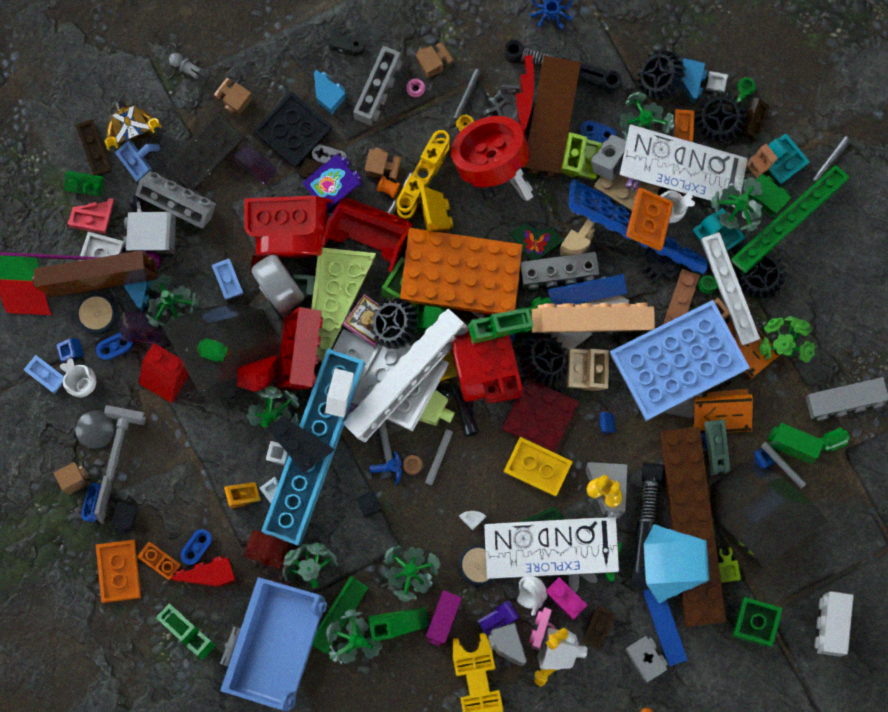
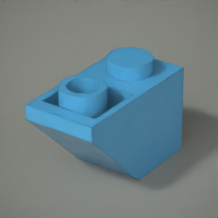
M683 58V66L686 68L683 73L687 77L682 78L685 84H680L690 102L695 104L697 98L701 99L703 88L700 87L701 81H705L707 70H704L705 63Z
M316 70L314 77L317 103L332 115L346 99L345 89L340 84L336 83L335 85L331 82V78L326 73H320Z
M151 280L123 285L138 309L144 312L145 307L149 306L150 296H148L149 288L151 289Z

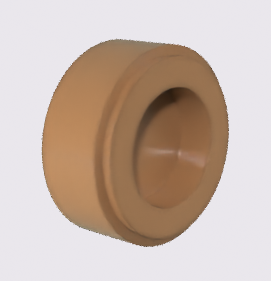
M410 455L404 459L403 469L409 475H416L422 469V461L418 456Z

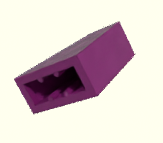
M443 590L426 635L429 643L440 646V644L445 645L462 597Z

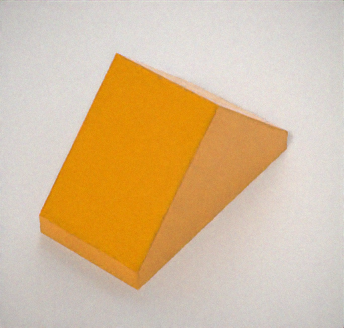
M256 482L224 487L231 509L261 501Z

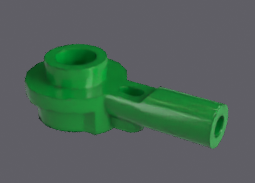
M742 78L738 82L737 90L740 94L736 103L742 101L744 104L746 96L754 93L756 85L751 78Z
M710 275L701 277L698 282V288L702 293L711 294L716 289L719 290L716 279Z

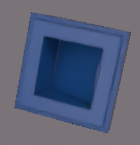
M70 338L57 344L61 363L67 362L69 358L74 360L84 356L80 339Z
M601 412L599 415L601 433H615L614 414Z

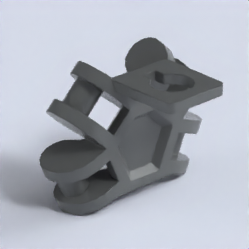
M502 84L501 90L496 91L494 97L487 99L492 108L483 112L484 117L494 116L497 112L499 116L512 118L519 123L515 97L516 94L522 93L520 86ZM532 113L530 114V119H529V121L532 120V118H533V114H532Z

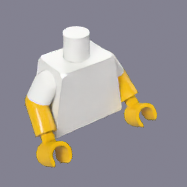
M547 628L538 653L541 671L535 672L536 678L534 682L539 686H543L548 680L547 677L554 671L573 667L576 657L586 658L587 647L579 646L576 635L566 628L560 630Z

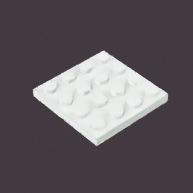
M406 343L405 347H399V349L395 350L377 344L365 366L352 404L359 406L360 401L372 392L373 387L385 378L386 373L399 363V359L406 355L412 346ZM442 359L387 420L413 432L449 363Z

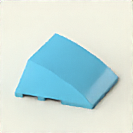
M654 524L644 543L646 584L658 603H662L668 598L677 596L681 592L709 581L706 540Z

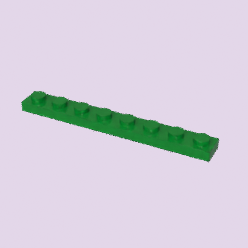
M835 165L732 258V262L746 274L849 180V176Z

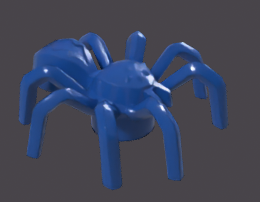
M532 0L535 7L543 9L534 14L530 13V18H535L544 12L540 23H538V28L542 27L548 16V20L550 18L554 20L555 17L559 29L562 30L563 25L560 22L558 13L568 21L573 19V16L569 17L560 9H568L574 0H570L566 6H559L562 0H543L545 5L537 4L535 0Z

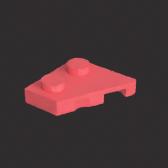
M110 198L107 202L98 204L93 202L86 206L73 207L68 227L106 234L114 206V199Z

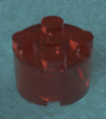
M252 530L243 557L253 561L255 559L259 561V564L267 567L271 566L280 569L289 543L273 535L263 534L264 532Z

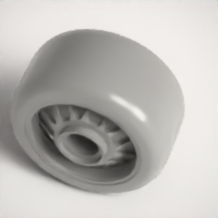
M269 255L252 267L251 272L260 285L259 288L280 314L289 312L304 301V294L277 255Z

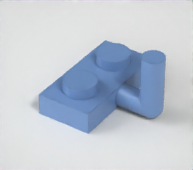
M127 140L115 153L136 182H139L149 171L153 170L144 156L148 152L159 151L160 146L159 144H146L138 150L131 140Z

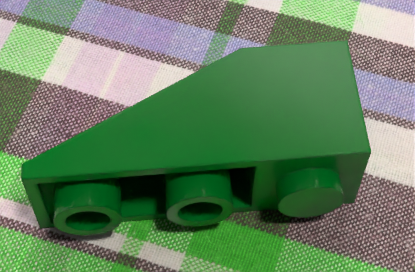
M426 607L368 616L372 641L394 638L429 626Z

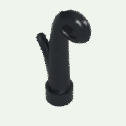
M445 380L440 382L437 387L439 393L445 397L453 394L455 396L465 437L478 434L479 429L473 415V401L465 402L461 389L453 381ZM444 387L451 388L448 392L443 391Z

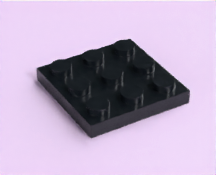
M290 91L253 132L296 169L333 129V126Z

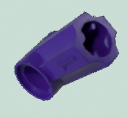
M509 600L495 608V611L478 620L487 636L491 634V630L498 629L503 625L506 626L520 618Z

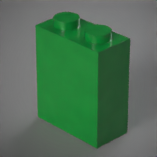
M780 423L777 427L774 426L767 439L770 441L769 445L773 449L809 464L818 459L825 442L784 423Z

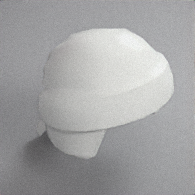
M668 190L660 195L674 202L669 223L681 220L688 206L695 205V202L691 200L693 197L691 192L687 193L684 197L673 190Z
M70 358L67 360V364L63 363L60 365V368L66 372L63 386L68 393L81 398L89 395L95 389L96 375L91 368L85 365H74L73 359Z
M528 575L519 581L520 594L517 601L523 607L531 608V615L535 616L538 608L542 607L543 602L547 598V589L542 580Z

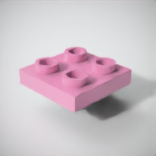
M544 608L543 612H538L535 624L539 626L537 631L533 630L529 642L533 644L532 649L540 650L546 627L555 629V626L548 622L551 609Z

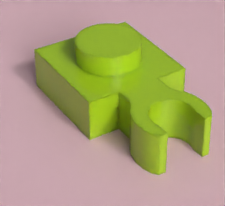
M728 548V556L723 555L722 549L719 550V556L723 563H718L721 583L741 580L738 561L731 560V548Z

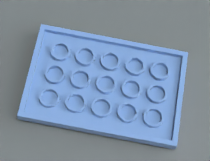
M713 300L610 351V355L645 421L750 368Z

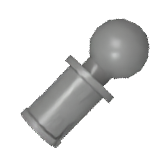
M180 53L170 55L169 63L171 66L180 67V72L184 71L194 77V79L200 77L194 71L201 74L202 69L192 64L188 58L183 60V56Z

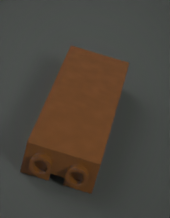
M543 56L528 140L530 156L524 167L527 173L538 175V172L541 171L546 172L545 176L553 178L561 175L581 64L579 61Z
M140 250L35 268L32 282L35 288L47 296L56 297L156 280L157 264L156 260L148 257L147 253Z

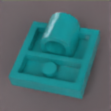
M786 133L768 145L778 157L768 170V173L779 186L810 163Z
M722 208L718 213H713L704 219L701 224L692 229V232L701 244L702 238L720 232L728 252L745 240L746 237L739 228L728 229L720 223V214H725V210Z

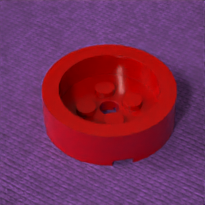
M505 116L485 117L469 124L460 131L451 146V157L461 179L464 182L472 183L476 187H492L509 181L516 176V172L521 167H525L530 156V147L522 127L517 121Z

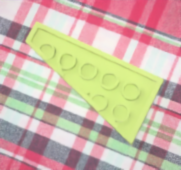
M323 248L322 255L318 256L311 309L321 311V317H323V325L319 328L318 335L321 336V342L316 352L318 362H323L327 348H332L376 257V253Z

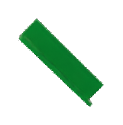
M353 576L349 578L318 627L312 646L326 655L331 649L329 646H333L336 641L333 640L332 643H328V637L326 636L328 626L332 622L339 621L341 632L350 619L341 620V617L345 616V612L349 609L354 610L357 608L369 587L356 580Z

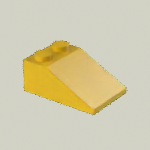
M424 186L420 187L421 206L426 230L450 234L453 222L451 216H447L446 210H450L448 199H444L441 192Z

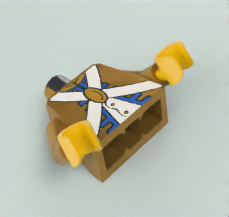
M125 100L115 103L117 112L111 115V121L107 127L105 140L107 150H110V146L113 145L118 148V145L121 147L127 140L135 143L152 136V133L155 132L154 128L160 127L161 129L162 126L158 119L154 118L153 115L144 109H137L135 105L127 107Z

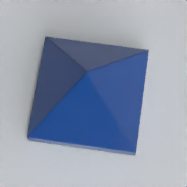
M762 448L754 452L756 465L765 469L775 464L774 460Z

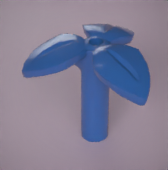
M394 451V459L389 460L386 464L370 465V472H395V485H397L402 476V469L400 468L402 462L398 453Z

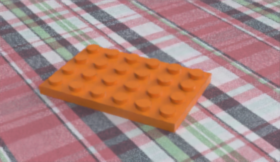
M409 228L400 299L415 304L491 315L514 311L516 307L522 244Z

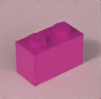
M560 577L546 590L547 596L572 621L587 606Z

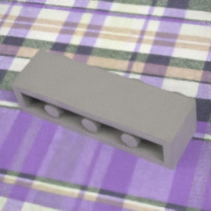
M882 377L811 393L805 398L811 420L823 421L829 419L828 416L836 414V417L847 415V411L854 410L855 413L865 411L866 407L873 406V408L885 406L884 403L888 401V392Z

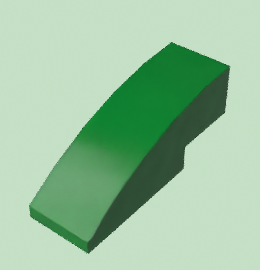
M529 308L492 314L487 318L471 320L468 324V329L474 344L530 329L534 325Z
M170 603L156 617L202 660L216 646Z

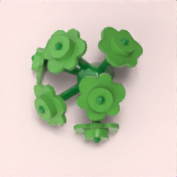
M789 316L784 320L783 318H774L767 323L764 330L768 334L777 332L778 339L773 342V346L769 344L768 338H764L761 341L759 351L765 360L771 358V351L777 350L778 354L784 353L788 357H792L795 350L799 351V359L805 363H808L814 357V343L805 341L804 345L797 347L795 343L800 334L807 336L811 333L812 329L807 321ZM783 325L789 327L788 334L785 336L780 331ZM793 328L796 332L794 337L792 336Z

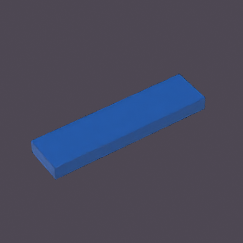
M624 274L548 289L550 300L555 304V307L556 305L567 303L575 305L627 294Z
M650 589L643 591L668 667L687 661L667 599L662 603H658Z

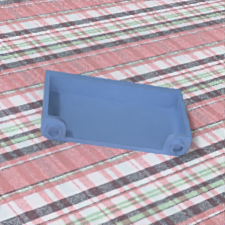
M258 577L220 691L288 712L292 709L296 702L295 696L322 613L327 606L325 598L315 593Z

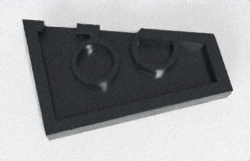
M284 416L268 427L269 431L303 474H306L335 450Z

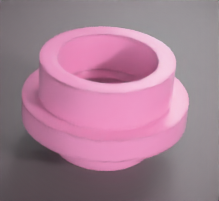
M419 79L410 80L406 86L407 93L415 98L422 96L425 92L424 83ZM414 86L419 87V90L413 91L412 88Z

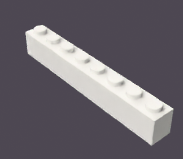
M447 309L446 312H443L435 324L425 331L423 337L412 345L411 350L399 359V363L386 373L385 378L373 387L372 392L360 401L359 406L347 415L343 424L358 439L365 443L452 349L451 343L456 339L454 335L465 334L469 330L468 326L451 310Z

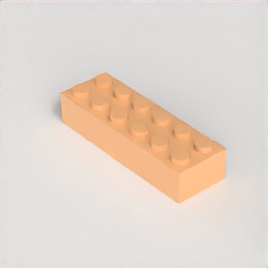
M573 303L556 305V307L555 304L538 305L537 309H532V322L534 325L532 333L642 332L655 329L654 307H648V303L630 304V307L629 303L612 304V307L611 303L595 304L593 307L592 303L575 305V307Z

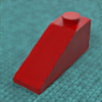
M274 355L238 367L237 386L254 392L268 387L277 375L278 356Z

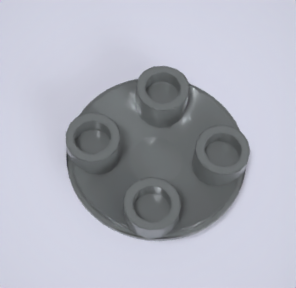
M90 411L78 420L76 435L84 446L92 449H101L111 441L115 426L112 419L106 417L104 412Z

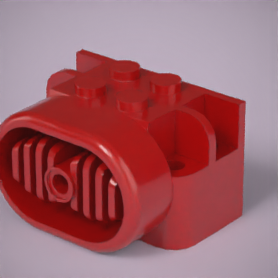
M319 196L244 198V228L249 236L255 237L256 256L264 258L269 255H277L279 258L321 256L323 253L322 237L327 220L330 217L327 216L326 204L333 203V200Z
M469 330L463 335H454L456 339L451 343V350L462 397L465 402L483 399L485 402L493 404L522 397V385L510 335L474 344L472 343Z

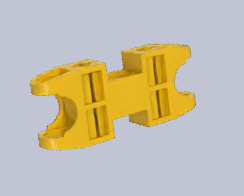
M438 130L432 135L416 169L404 185L396 202L397 213L400 218L410 219L421 203L420 187L428 188L432 178L437 174L450 149L449 134L446 131ZM439 134H443V135L446 136L447 139H445V138H438V139H436V137H437V135H439ZM420 172H426L428 173V176L426 178H420L418 174ZM411 211V213H410L409 215H402V214H401V212L407 213V212Z
M480 633L481 642H479V648L473 653L466 652L460 646L459 639L454 638L453 661L456 677L466 675L470 696L460 698L463 712H503L500 691H489L486 671L495 670V664L486 634ZM497 699H498V701L489 702V703H483V702H486V701H492V700H497ZM480 703L478 705L465 707V705Z

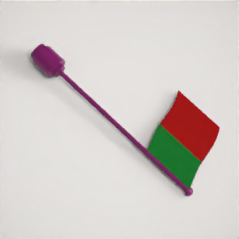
M0 252V296L4 309L7 313L52 315L46 294L35 288L32 282L34 269L40 268L37 258L87 260L99 257ZM145 252L148 254V257L156 260L157 269H160L161 255L156 254V252Z

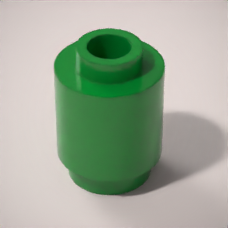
M205 338L204 341L200 340L197 352H200V357L223 362L228 347L224 346V343Z
M839 427L823 434V437L819 439L825 441L822 447L825 452H833L847 446L850 436L846 429L843 430Z

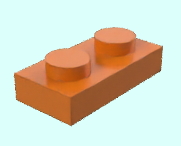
M676 109L674 137L693 142L694 111Z

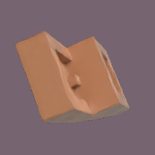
M765 144L760 147L756 155L750 158L746 165L758 178L770 169L778 157Z

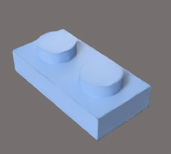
M230 259L213 264L212 268L225 300L228 301L243 295Z
M37 355L24 368L25 372L54 394L63 384L64 376Z

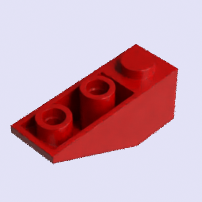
M224 556L213 558V562L205 564V562L196 564L194 569L189 571L186 569L175 572V576H172V580L176 582L211 587H221L235 582L236 578L229 558H224Z

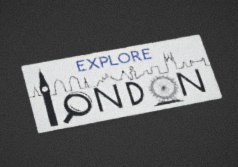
M630 125L620 175L686 194L691 192L693 196L712 201L716 191H719L720 198L722 190L724 188L727 189L729 185H734L741 195L747 158Z
M616 517L485 524L487 579L525 577L528 575L547 576L619 572Z

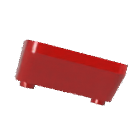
M345 198L340 201L327 220L322 237L323 247L329 239L335 243L344 242L347 238L381 250L382 258L390 263L388 271L392 272L401 257L408 239L409 228H412V224L406 219L353 199Z

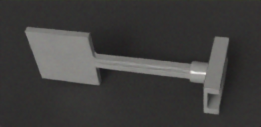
M105 406V416L118 421L106 476L103 477L94 512L99 523L104 522L113 487L111 480L115 474L125 430L128 429L129 423L144 425L146 419L143 417L144 412Z

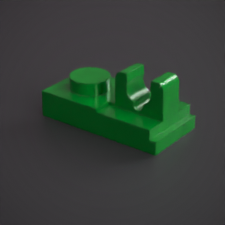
M66 171L64 191L102 196L104 177Z

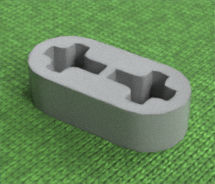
M323 145L316 146L312 151L313 160L324 164L336 154L346 157L343 151ZM323 151L324 155L328 157L322 156L320 159L316 153Z

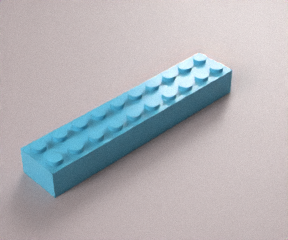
M327 348L299 427L336 450L344 427L343 422L350 411L366 363L363 360ZM335 369L354 373L352 390L348 396L344 417L325 413L327 396ZM335 450L306 474H303L291 457L288 456L265 519L262 533L301 546Z

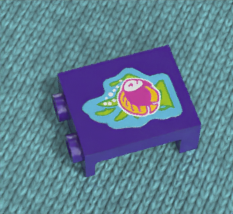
M338 154L333 156L303 182V185L312 196L333 200V203L326 204L328 214L334 211V206L358 186H363V183L360 181L363 179L356 170L352 171L349 167L351 163L345 156L341 157Z

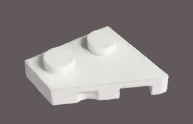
M520 168L516 172V176L509 181L521 198L528 201L534 197L531 193L533 189L522 178L523 172Z

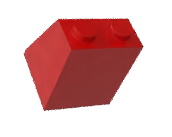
M153 343L143 359L139 385L172 403L192 370L187 362Z

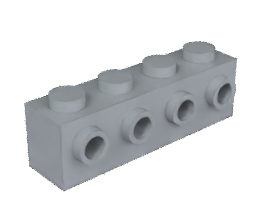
M385 46L382 47L354 109V119L372 126L373 121L378 120L380 115L379 108L381 104H385L388 97L386 92L388 88H392L395 81L394 74L396 71L399 72L403 63L400 52Z
M151 171L140 179L135 195L168 212H172L174 215L200 228H203L211 220L216 203L208 198L193 193L192 190L185 189L175 182L169 181Z
M596 252L520 262L523 289L527 288L528 290L539 289V286L552 288L560 283L572 285L576 284V281L584 280L586 282L599 277Z

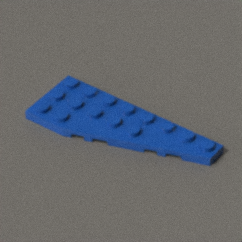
M572 179L569 184V208L577 215L582 214L588 217L594 223L604 225L610 231H617L623 237L630 240L631 238L627 237L626 233L631 215L626 210V207L621 204L616 206L610 202L612 198ZM671 236L669 239L665 237L661 251L654 249L659 255H666L674 262L688 266L694 272L699 271L704 274L707 269V260L688 247L681 248ZM638 242L641 246H643V247H645V248H648V247H649V246H647V245H645V244H642V243Z

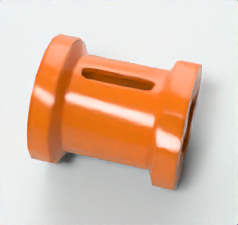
M383 176L378 184L377 192H385L394 199L401 183H394Z

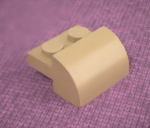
M587 219L579 233L571 229L561 244L560 255L569 256L587 253L590 248L591 239L594 236V222Z
M568 349L567 388H578L584 391L608 389L609 350Z

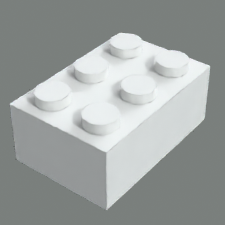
M828 592L823 595V598H820L819 609H821V617L817 619V629L820 630L819 637L815 639L817 654L839 657L848 654L853 604L852 594Z

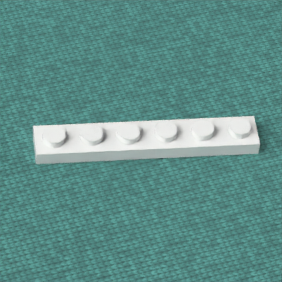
M720 232L702 238L703 248L725 306L730 311L729 316L740 345L744 346L760 340Z

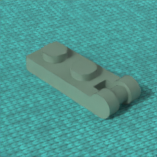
M725 419L704 422L709 460L708 473L711 476L717 475L719 472L722 474L729 473L730 461Z

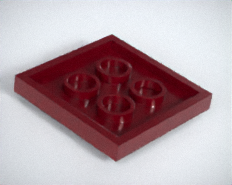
M526 378L522 387V397L516 399L502 430L518 438L522 437L555 453L579 402Z

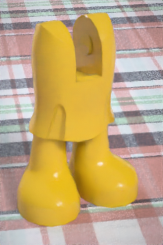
M602 475L590 481L587 486V493L591 498L596 499L603 494L605 495V504L611 508L617 507L621 503L622 491L618 480L613 481L608 478V475Z

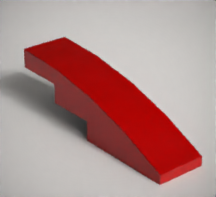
M532 55L525 56L526 74L520 75L522 93L516 94L515 97L518 120L524 134L530 119L534 94Z

